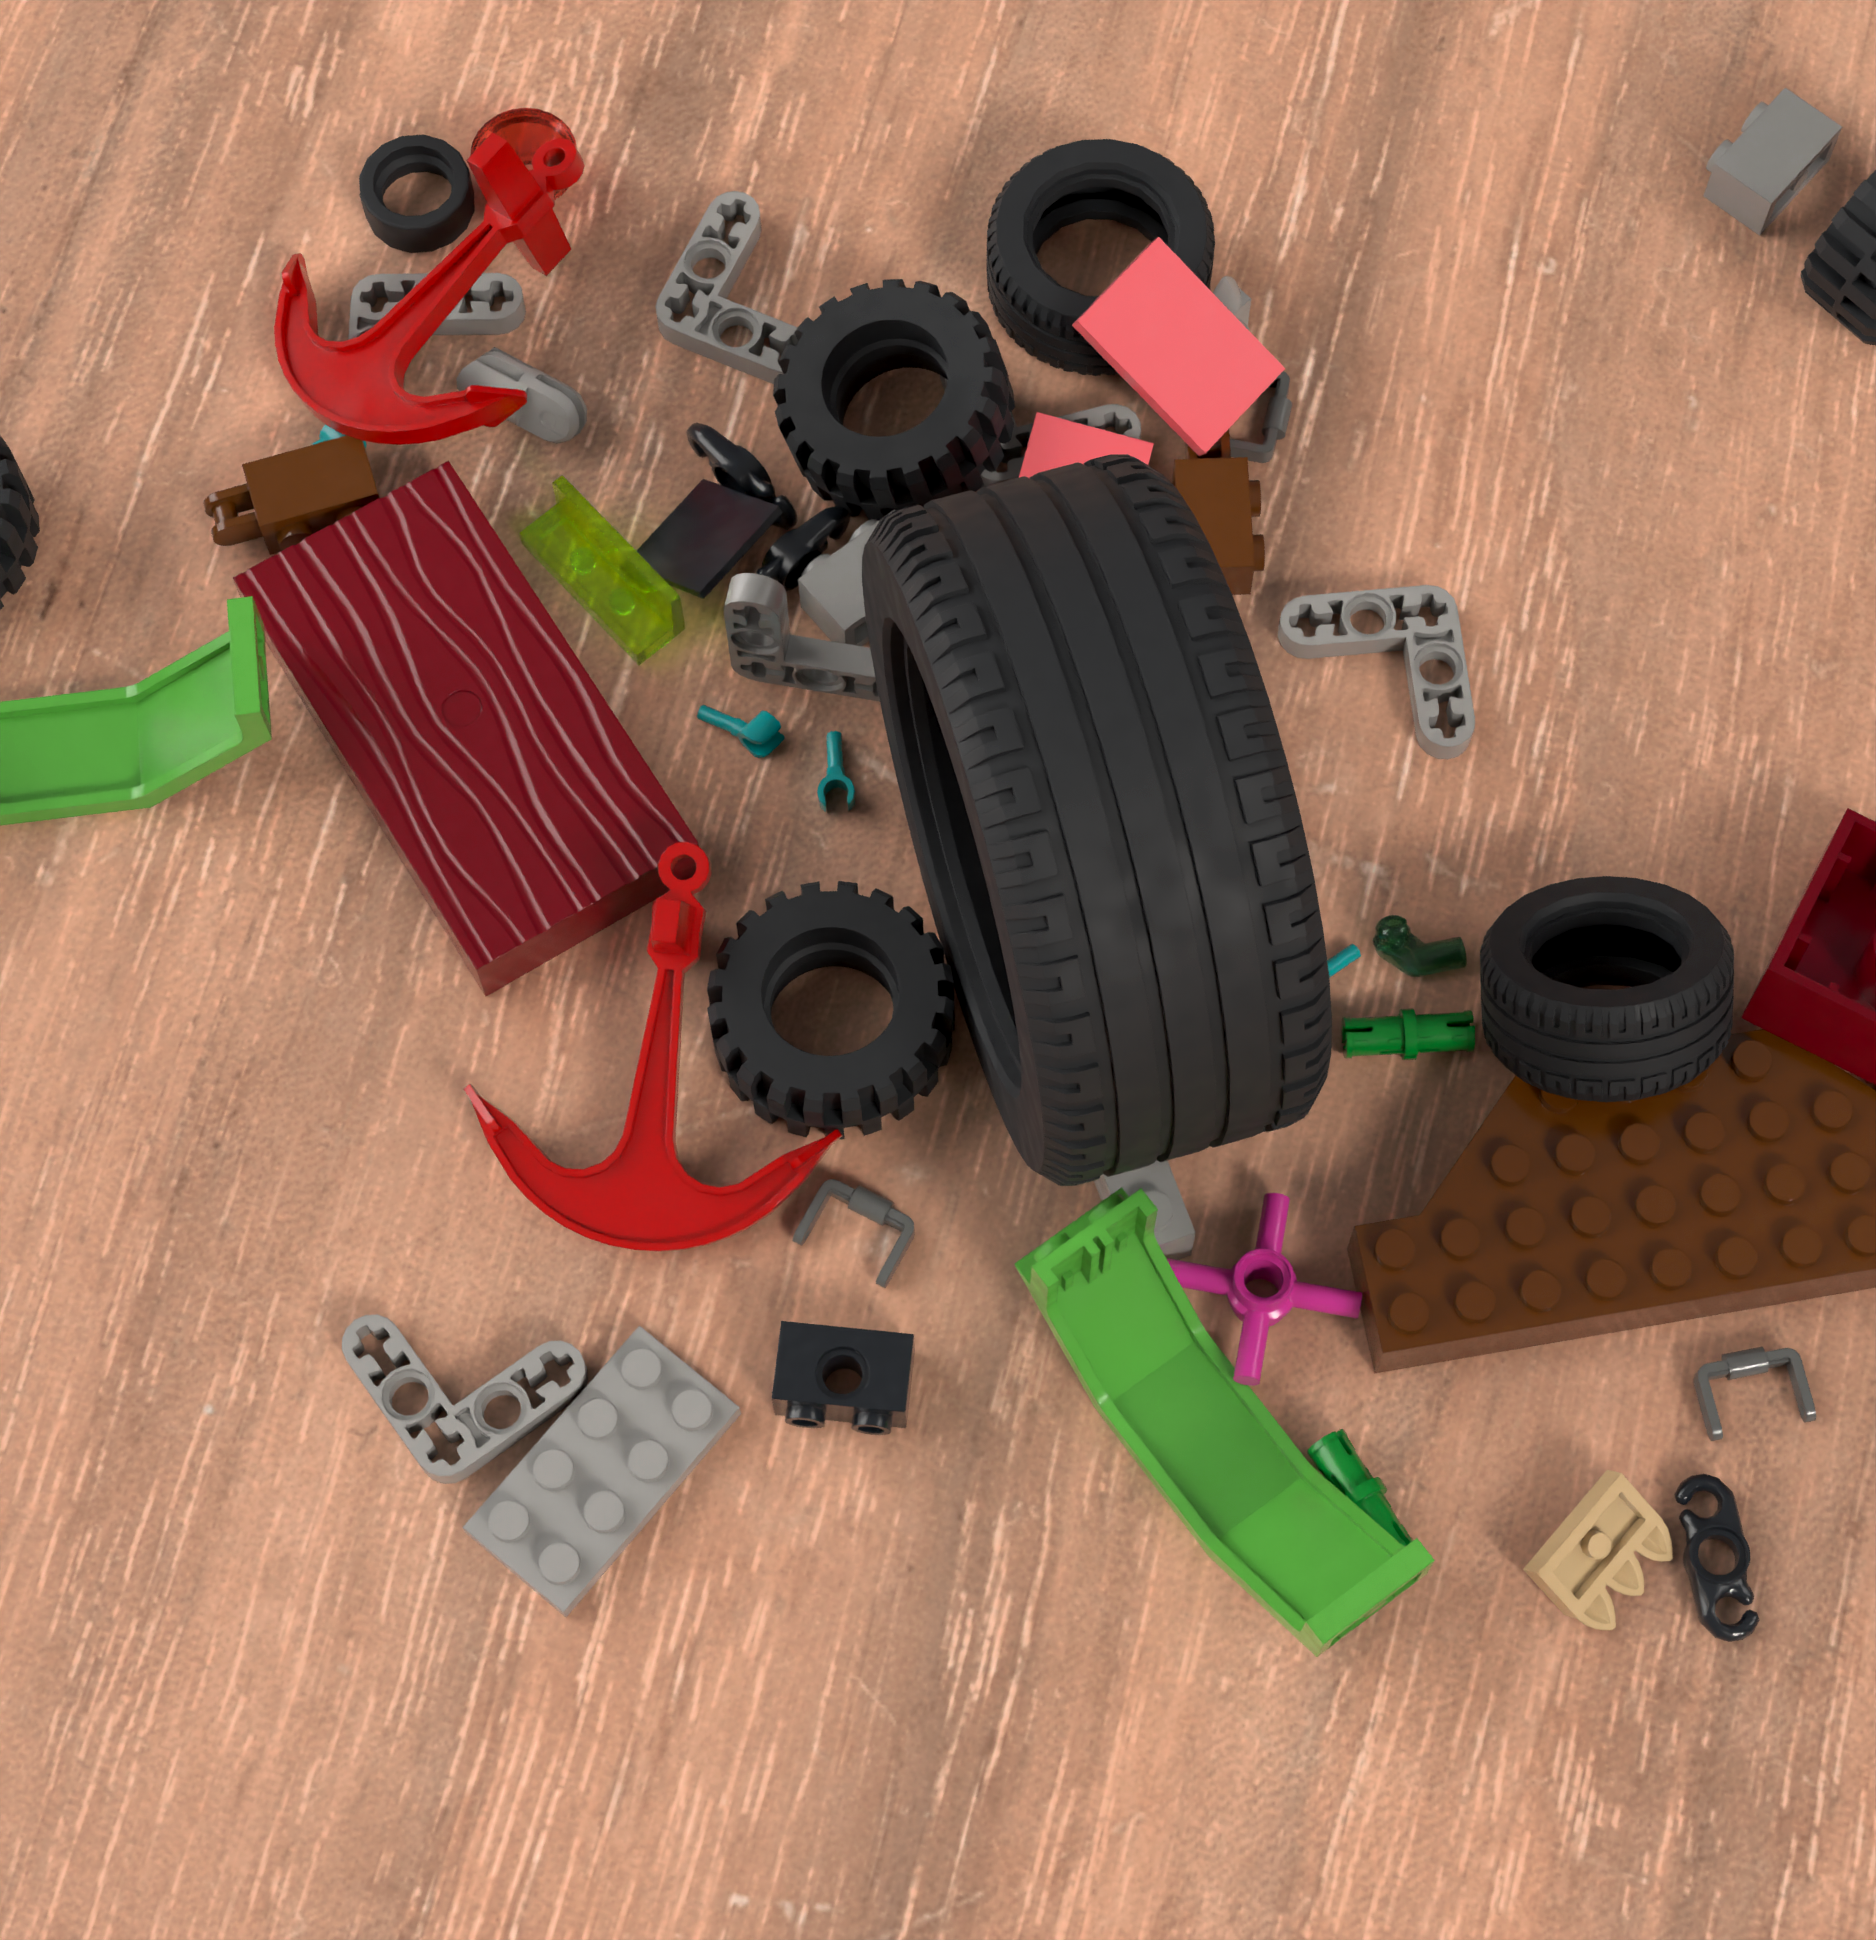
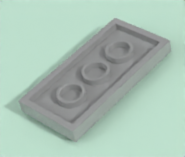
M639 1326L462 1528L474 1541L564 1617H567L741 1415L740 1407Z

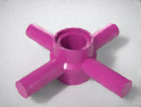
M1267 1193L1264 1195L1255 1250L1243 1255L1232 1269L1166 1258L1182 1288L1227 1296L1234 1314L1243 1322L1233 1380L1248 1386L1260 1384L1269 1326L1278 1323L1293 1307L1357 1319L1361 1307L1362 1292L1297 1281L1291 1264L1281 1254L1290 1199L1280 1193ZM1263 1279L1275 1285L1279 1292L1271 1297H1258L1249 1292L1245 1285L1250 1281Z

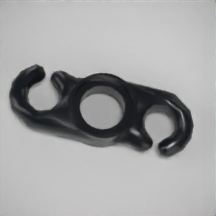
M694 423L688 428L686 433L692 449L699 457L708 456L713 474L720 485L779 506L783 513L772 525L786 530L796 525L798 518L794 506L786 496L780 495L776 497L775 488L767 471L754 455L742 446L735 445L708 425Z
M839 505L826 508L800 527L786 532L768 550L763 559L762 567L757 570L756 574L768 576L784 586L786 591L798 587V579L802 576L804 569L815 558L823 555V552L828 548V536L831 539L837 540L846 531L850 522L848 510Z
M1707 1474L1692 1475L1682 1481L1674 1494L1676 1502L1687 1505L1698 1491L1710 1492L1718 1501L1717 1511L1711 1517H1699L1690 1509L1683 1510L1679 1516L1680 1522L1686 1531L1687 1542L1683 1553V1563L1689 1576L1697 1615L1700 1623L1715 1638L1728 1642L1743 1640L1754 1632L1760 1620L1757 1612L1747 1610L1742 1615L1740 1621L1735 1624L1721 1622L1715 1613L1716 1604L1724 1597L1735 1598L1743 1605H1750L1754 1600V1594L1747 1583L1750 1548L1744 1537L1733 1492L1719 1478ZM1710 1539L1725 1542L1732 1549L1735 1556L1733 1570L1725 1575H1715L1705 1570L1698 1557V1550L1702 1542Z

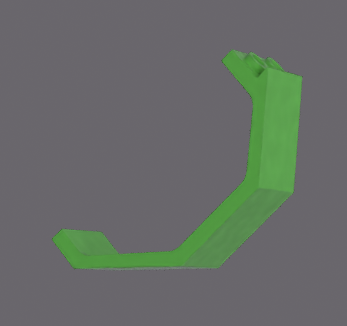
M253 597L227 599L228 632L139 683L120 688L0 702V826L151 808L270 741L272 734L264 624Z
M1121 1187L1014 1265L1093 1406L1199 1545L1220 1568L1309 1651L1318 1657L1423 1578L1435 1560L1418 1538L1404 1547L1320 1474L1307 1461L1248 1385H1243L1233 1380L1234 1366L1205 1330L1155 1238L1154 1228L1158 1211L1157 1207L1142 1188L1128 1196Z

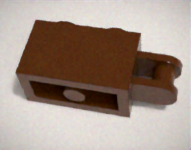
M1228 429L1208 452L1201 456H1198L1185 443V459H1174L1172 484L1178 489L1195 515L1216 556L1232 595L1251 594L1254 571H1264L1265 566L1263 534L1253 535L1252 517H1260L1261 488L1259 480H1249L1248 457L1231 458Z
M346 435L242 464L247 483L212 493L205 498L203 504L206 514L213 517L215 521V526L211 530L214 543L221 546H231L263 537L271 555L300 543L306 537L334 524L345 516L351 515L354 511L377 500L380 496L363 441ZM251 509L255 510V512L238 516V513Z

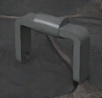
M1283 371L1269 386L1276 388L1275 395L1269 399L1263 423V445L1230 439L1231 457H1248V461L1266 463L1273 458L1277 440L1285 437L1293 405L1287 399L1290 378L1286 372Z
M835 1179L825 1181L819 1188L796 1229L792 1241L801 1246L805 1243L832 1196L848 1204V1209L882 1226L887 1224L902 1232L876 1280L877 1285L886 1288L914 1239L915 1229L913 1220L909 1216L893 1209L894 1202L860 1185L854 1189Z
M1761 1346L1722 1354V1361L1704 1364L1694 1375L1693 1383L1710 1441L1721 1440L1723 1432L1709 1380L1724 1377L1727 1380L1753 1376L1768 1373L1769 1368L1784 1365L1787 1366L1803 1422L1816 1420L1813 1398L1801 1357L1797 1351L1791 1348H1783L1765 1352Z

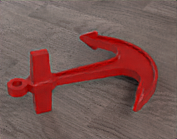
M492 132L466 160L487 201L484 221L377 324L359 337L346 341H327L319 337L316 299L308 277L305 259L301 253L292 255L282 271L283 284L279 293L274 325L275 347L285 378L302 403L315 417L330 428L358 440L378 444L404 445L441 440L483 425L486 427H497L527 403V393L523 390L470 385L462 391L432 396L412 395L403 388L404 376L411 360L507 243L514 242L530 266L545 276L571 250L570 244L552 208L555 206L554 190H563L572 186L580 179L584 171L583 159L576 146L570 140L557 138L545 142L533 155V169L528 170L509 142Z
M677 842L667 847L661 854L658 863L659 876L663 884L670 890L660 898H656V901L653 902L652 923L646 951L658 970L624 1131L615 1151L601 1163L585 1169L565 1168L552 1162L514 1120L483 1098L471 1084L464 1088V1091L471 1100L488 1144L510 1180L528 1200L562 1226L586 1238L607 1245L638 1251L664 1252L706 1246L732 1237L752 1227L774 1212L806 1181L830 1147L843 1136L836 1129L824 1138L783 1154L739 1184L724 1187L702 1184L690 1176L680 1162L676 1146L684 978L685 973L700 960L702 932L707 912L693 895L704 889L709 883L712 874L711 862L707 854L696 844L689 842ZM682 858H691L696 863L695 874L687 880L677 879L674 875V866Z

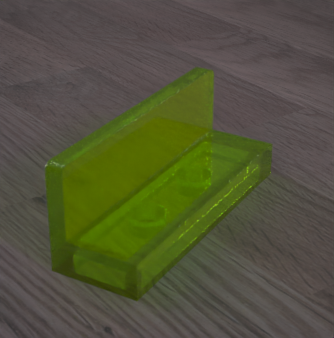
M561 475L552 482L556 505L519 533L522 545L638 665H641L685 630L681 598L581 493Z

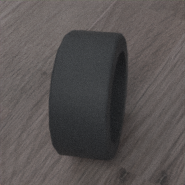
M422 134L401 136L386 142L367 158L359 176L360 198L366 219L374 234L388 246L409 253L432 252L449 245L468 228L475 211L474 189L469 169L460 152L442 139ZM430 172L443 176L451 184L450 197L438 209L424 215L405 216L394 213L386 208L383 202V195L386 189L397 179L410 173Z

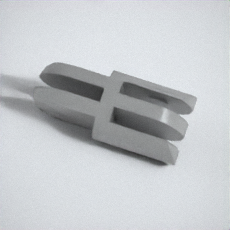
M496 347L464 367L456 378L459 391L465 390L470 385L525 391L527 393V403L506 420L546 441L556 444L569 441L581 432L587 422V407L583 398L576 390Z

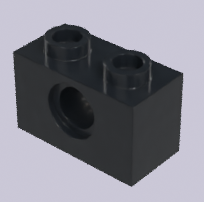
M781 1321L772 1391L775 1415L785 1416L787 1424L802 1428H822L825 1426V1420L852 1423V1430L870 1435L890 1434L892 1427L906 1428L915 1355L914 1334ZM838 1369L853 1370L862 1378L860 1385L854 1391L847 1394L832 1392L826 1387L825 1382L828 1376Z

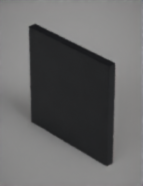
M702 479L625 564L632 571L704 599L783 512L777 505Z

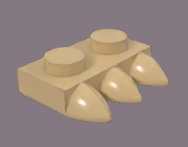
M1606 1470L1523 1570L1564 1615L1576 1618L1584 1625L1597 1630H1613L1616 1627L1615 1609L1605 1587L1608 1586L1612 1590L1624 1595L1642 1596L1644 1593V1577L1634 1552L1636 1551L1640 1555L1654 1561H1671L1673 1558L1672 1540L1663 1519L1625 1476L1619 1472Z

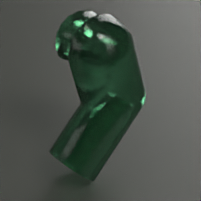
M1398 915L1383 917L1375 927L1376 934L1373 938V944L1378 955L1410 977H1420L1467 966L1464 943L1459 936L1424 943L1410 933L1411 930L1407 925V920Z

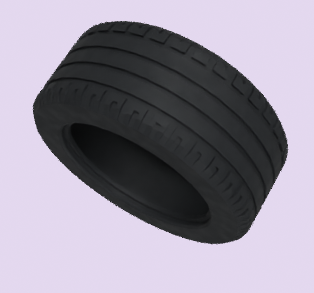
M1110 454L1088 460L1084 465L1077 462L1039 472L1030 478L1023 476L985 486L978 490L977 493L970 490L931 500L924 505V508L920 505H913L898 509L881 518L864 546L862 555V586L869 644L887 738L921 876L939 939L944 948L947 964L951 966L954 988L994 1101L1019 1154L1027 1166L1059 1186H1077L1095 1181L1102 1174L1110 1177L1149 1166L1155 1163L1156 1160L1164 1162L1200 1152L1209 1146L1214 1148L1250 1138L1262 1132L1267 1133L1285 1128L1305 1118L1327 1079L1332 1048L1330 980L1313 869L1286 755L1250 640L1216 556L1195 515L1178 489L1163 474L1139 459L1128 454Z

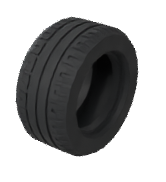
M1113 139L1075 141L1056 146L1043 152L1042 155L1032 158L1030 162L1025 163L1020 168V171L1015 172L995 199L987 230L986 271L989 299L993 305L995 316L998 317L1001 326L1006 328L1009 337L1015 339V343L1021 348H1025L1028 354L1037 357L1039 361L1050 363V366L1057 369L1061 368L1063 371L1078 372V374L1092 376L1118 374L1072 326L1099 296H1085L1062 287L1042 269L1037 258L1042 244L1059 229L1086 219L1117 221L1137 229L1151 242L1160 237L1210 289L1215 249L1214 223L1201 190L1194 185V181L1185 174L1184 170L1175 166V163L1170 159L1144 146Z
M1614 876L1576 878L1550 884L1524 895L1503 911L1484 936L1480 949L1482 1027L1486 1043L1507 1069L1522 1081L1547 1093L1575 1100L1597 1102L1639 1100L1664 1094L1691 1082L1704 1072L1720 1056L1722 1050L1728 1044L1733 1025V945L1731 944L1728 931L1708 907L1685 892L1665 884L1639 878ZM1593 985L1630 986V988L1619 990L1583 989L1582 987Z

